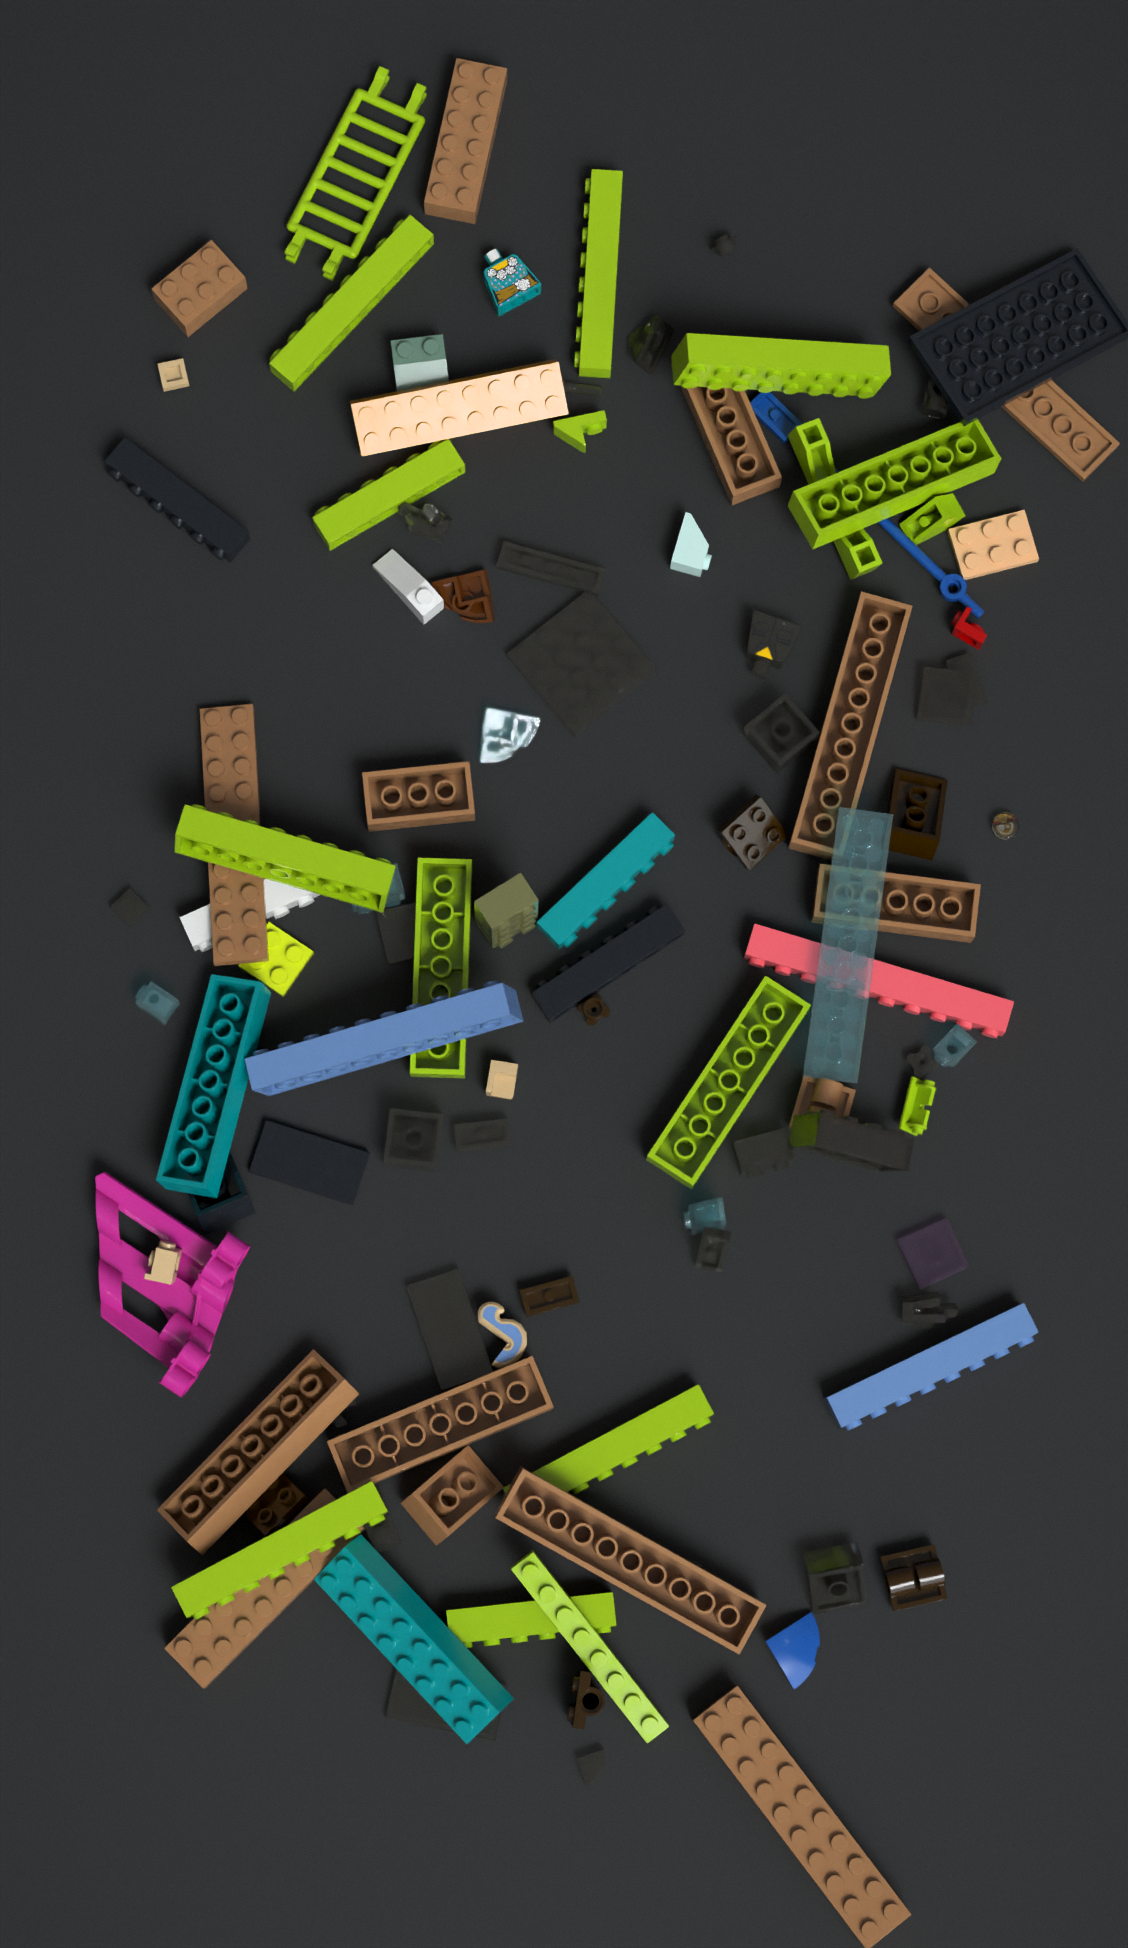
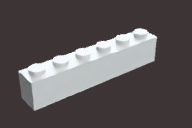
M264 879L266 919L272 916L275 919L283 917L290 912V908L297 905L300 908L313 903V898L320 894ZM210 904L179 917L194 951L200 949L201 952L213 948Z

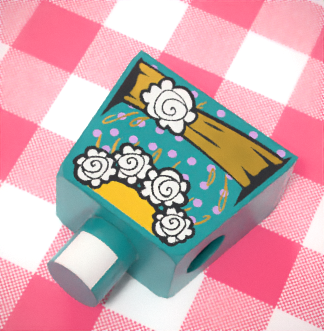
M493 249L484 256L490 267L483 271V280L498 317L541 294L540 281L516 254L503 259L498 249Z

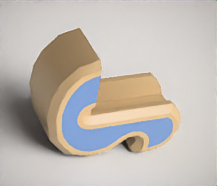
M486 1302L479 1307L478 1322L507 1343L492 1364V1367L502 1369L521 1359L527 1347V1333L517 1321L500 1318V1315L504 1314L503 1306L496 1302Z

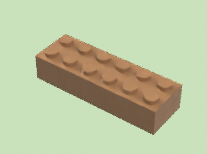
M456 58L424 200L426 215L476 224L507 85V68Z
M680 385L731 506L779 488L782 476L746 392L734 391L732 388L710 390L708 387L698 386L688 389Z
M820 864L817 870L811 923L971 943L975 938L981 884Z

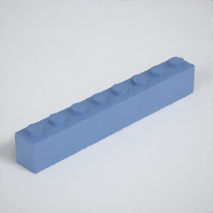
M1022 1303L827 1397L825 1401L838 1428L846 1427L847 1431L861 1425L860 1419L869 1414L874 1419L886 1413L885 1407L894 1402L899 1407L911 1401L910 1395L917 1391L924 1395L936 1389L934 1383L942 1379L946 1383L961 1377L959 1371L969 1367L970 1371L986 1365L984 1359L992 1355L996 1360L1009 1354L1008 1348L1015 1344H1018L1019 1348L1033 1342L1032 1336L1039 1332L1025 1304Z

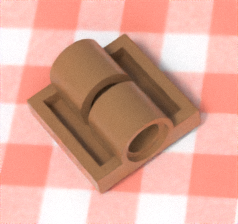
M803 1075L789 1128L841 1143L856 1090L845 1087L834 1080Z

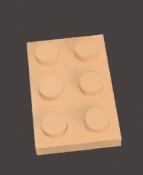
M1025 510L948 529V536L959 573L964 580L1035 563L1039 560Z

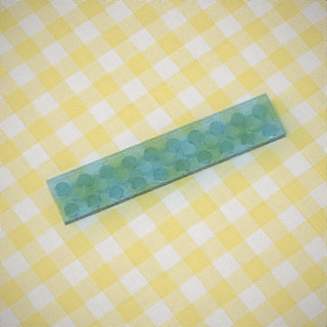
M843 807L838 809L803 1077L854 1084L858 1082L893 814Z

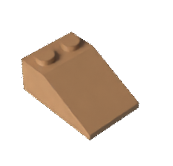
M468 1445L402 1501L401 1505L437 1546L504 1487Z

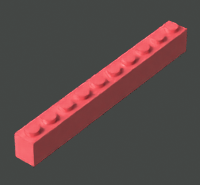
M754 924L744 959L749 960L748 964L754 967L764 968V965L775 968L774 972L781 975L790 976V973L801 976L800 979L808 983L815 984L816 981L826 983V987L834 991L846 989L852 991V995L857 998L867 999L869 996L878 999V1003L884 1006L893 1007L895 1004L904 1007V1011L911 1014L919 1015L920 1012L929 1014L930 1019L937 1022L945 1023L946 1020L955 1022V1026L960 1029L971 1030L975 1028L982 1030L981 1034L990 1038L1004 1035L1014 1001L758 924Z

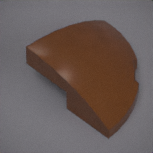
M486 569L431 582L432 587L442 597L444 607L461 615V619L473 623L494 622L492 595Z

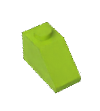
M951 493L934 497L899 525L904 534L913 543L918 545L949 529L966 515L954 494Z

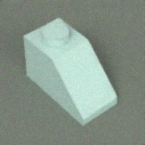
M685 513L670 569L701 577L702 570H708L712 555L707 554L709 544L691 513Z

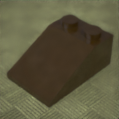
M895 769L880 849L933 860L940 842L948 780Z

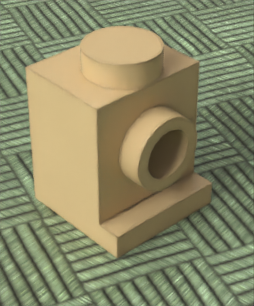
M161 1240L156 1251H151L148 1266L152 1267V1270L145 1273L144 1279L169 1285L173 1284L176 1281L182 1249L175 1248L176 1244L173 1242Z

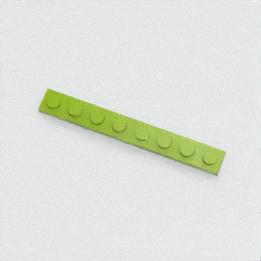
M532 1550L512 1565L511 1570L646 1743H649L669 1727V1723L537 1554Z

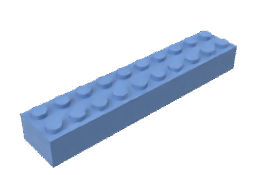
M499 980L485 983L483 985L484 988L474 991L473 988L458 991V996L452 998L440 996L432 999V1003L422 1006L421 1003L407 1006L406 1011L396 1014V1011H390L381 1014V1019L374 1021L362 1019L356 1021L354 1027L347 1029L344 1026L330 1029L327 1035L319 1036V1034L305 1036L303 1042L296 1044L293 1041L281 1043L276 1050H257L252 1053V1057L245 1058L251 1088L253 1091L271 1096L524 1022L517 992L508 985L500 983Z

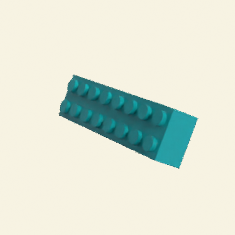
M211 974L156 1181L166 1190L213 1198L218 1197L249 1079L245 1058L252 1057V1053L257 1049L271 996L269 989L260 981Z
M361 1534L347 1544L314 1578L317 1584L466 1744L478 1735L514 1699Z

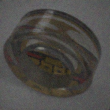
M1009 812L998 814L992 822V832L1001 840L1012 839L1019 830L1017 817Z

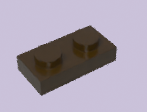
M573 1276L519 1290L526 1317L580 1303Z

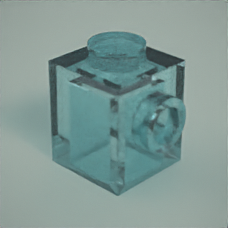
M150 981L148 986L143 985L135 996L138 999L135 1003L137 1007L164 1026L180 1004L177 998L152 981Z

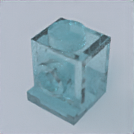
M956 1024L933 1049L936 1053L934 1058L943 1067L946 1068L949 1065L953 1069L974 1047L977 1041ZM949 1045H953L956 1048L955 1054H950L947 1051Z

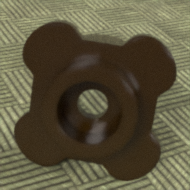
M593 994L586 1002H581L578 1005V1011L584 1014L586 1023L590 1026L596 1025L599 1019L602 1017L607 1018L610 1014V1009L604 1006L599 994ZM593 1007L596 1008V1012H592L591 1009Z

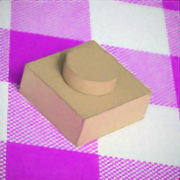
M183 358L158 364L164 392L189 386Z

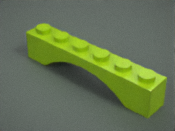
M819 418L795 427L787 435L808 484L836 474L830 442ZM864 529L834 540L850 580L874 571L882 564L872 538Z

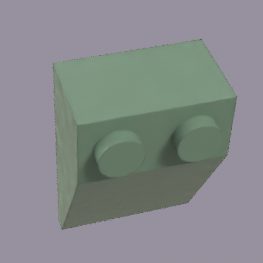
M443 334L391 340L397 391L449 381Z

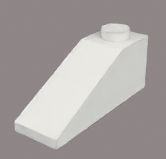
M393 549L372 565L423 625L444 609L442 597L425 578Z

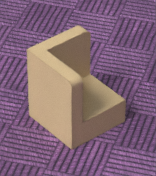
M491 1060L486 1096L513 1099L518 1064Z

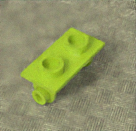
M911 1076L898 1129L917 1136V1134L922 1135L923 1130L927 1129L930 1111L925 1110L924 1106H932L937 1089L934 1087V1081H922Z

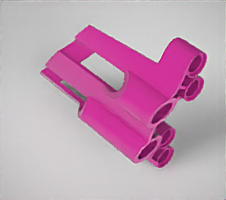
M100 1173L95 1176L96 1219L100 1248L99 1291L101 1317L168 1367V1371L158 1383L182 1398L197 1380L211 1355L210 1351L214 1336L231 1297L237 1270L248 1253L250 1245L227 1231L220 1245L216 1246L108 1173ZM119 1210L156 1234L160 1241L173 1242L176 1244L175 1248L182 1249L176 1281L173 1284L169 1285L144 1279L145 1273L152 1270V1267L148 1266L149 1257L120 1238ZM122 1282L161 1308L168 1319V1323L161 1334L123 1309Z

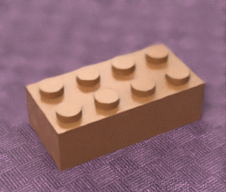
M469 761L362 772L369 832L475 821Z

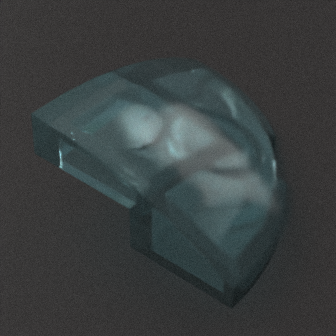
M485 707L479 762H498L512 757L511 753L521 746L526 747L530 743L538 729L541 718Z

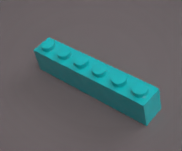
M652 812L537 921L536 927L558 950L563 946L568 948L578 938L576 933L583 927L588 929L598 919L595 915L602 908L607 911L617 901L615 896L621 890L624 893L627 892L636 883L634 878L640 872L646 874L655 865L653 860L659 854L664 856L674 847L672 842L674 841L675 834Z

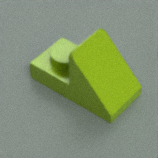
M605 410L553 421V433L585 453L586 444L583 433L595 435L602 432V429H606L607 418Z

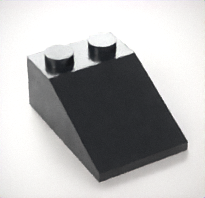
M230 1151L218 1197L213 1198L188 1193L205 1234L256 1213Z

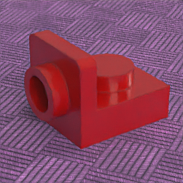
M967 606L964 613L958 611L951 625L955 627L951 635L979 650L987 634L984 633L983 628L979 625L965 622L972 608Z

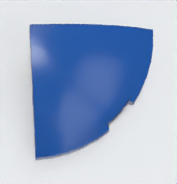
M812 1612L765 1641L793 1689L806 1680L816 1664L815 1657L817 1648L820 1646V1636Z

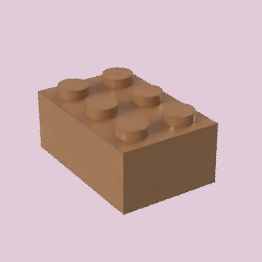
M212 240L151 288L156 303L187 337L192 335L248 289L245 276Z

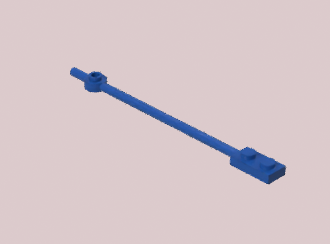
M771 392L760 393L750 402L756 418L783 444L789 440L787 435L795 427L803 424ZM889 518L877 522L940 582L939 592L943 599L949 602L959 601L966 608L967 606L972 608L971 613L977 619L984 614L985 611L965 593L967 584L962 576L958 574L947 575ZM949 586H954V587H956L957 592H955V593L949 592V591H948V587H949Z

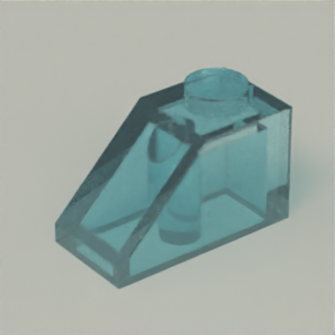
M723 1197L690 1204L687 1207L688 1212H683L685 1229L690 1228L691 1235L723 1231L727 1225Z

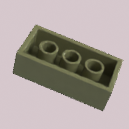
M522 873L517 874L474 901L475 923L492 949L497 946L501 949L513 941L512 937L519 932L526 934L536 927L535 922L538 921L539 900Z

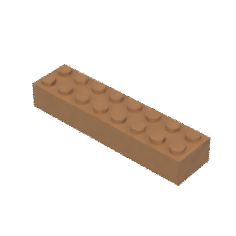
M313 1349L176 1489L157 1511L193 1548L203 1555L359 1393Z
M530 1356L327 1441L347 1493H350L371 1481L374 1484L548 1412L554 1406L534 1358Z
M324 1488L288 1525L336 1499ZM363 1526L359 1527L360 1532L362 1533L365 1530ZM361 1533L348 1540H345L344 1536L334 1541L336 1546L323 1553H320L319 1549L310 1553L311 1559L297 1567L294 1562L284 1567V1574L270 1580L269 1576L259 1580L261 1586L248 1593H245L244 1589L233 1594L235 1600L221 1607L219 1603L208 1607L210 1613L197 1620L193 1619L164 1649L203 1689L207 1688L314 1581V1578L332 1559Z

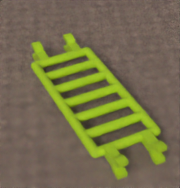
M379 66L368 91L361 88L355 90L287 223V229L295 233L284 252L287 255L285 259L295 264L306 239L333 250L322 268L324 272L323 277L333 281L344 256L350 259H355L358 256L425 124V118L417 114L427 96V93H425L426 87L419 83L416 84L406 108L379 96L390 79L388 76L389 70ZM361 101H365L413 123L407 136L357 114L356 111ZM350 122L402 145L396 158L344 135ZM339 144L391 167L385 180L334 158L333 156ZM327 167H331L379 189L374 201L371 202L322 180ZM316 189L367 211L368 213L362 225L311 202ZM304 212L312 213L356 233L357 235L351 247L299 224Z

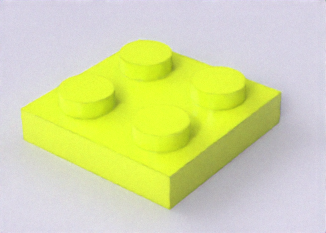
M268 922L269 961L244 963L238 966L284 997L314 952Z

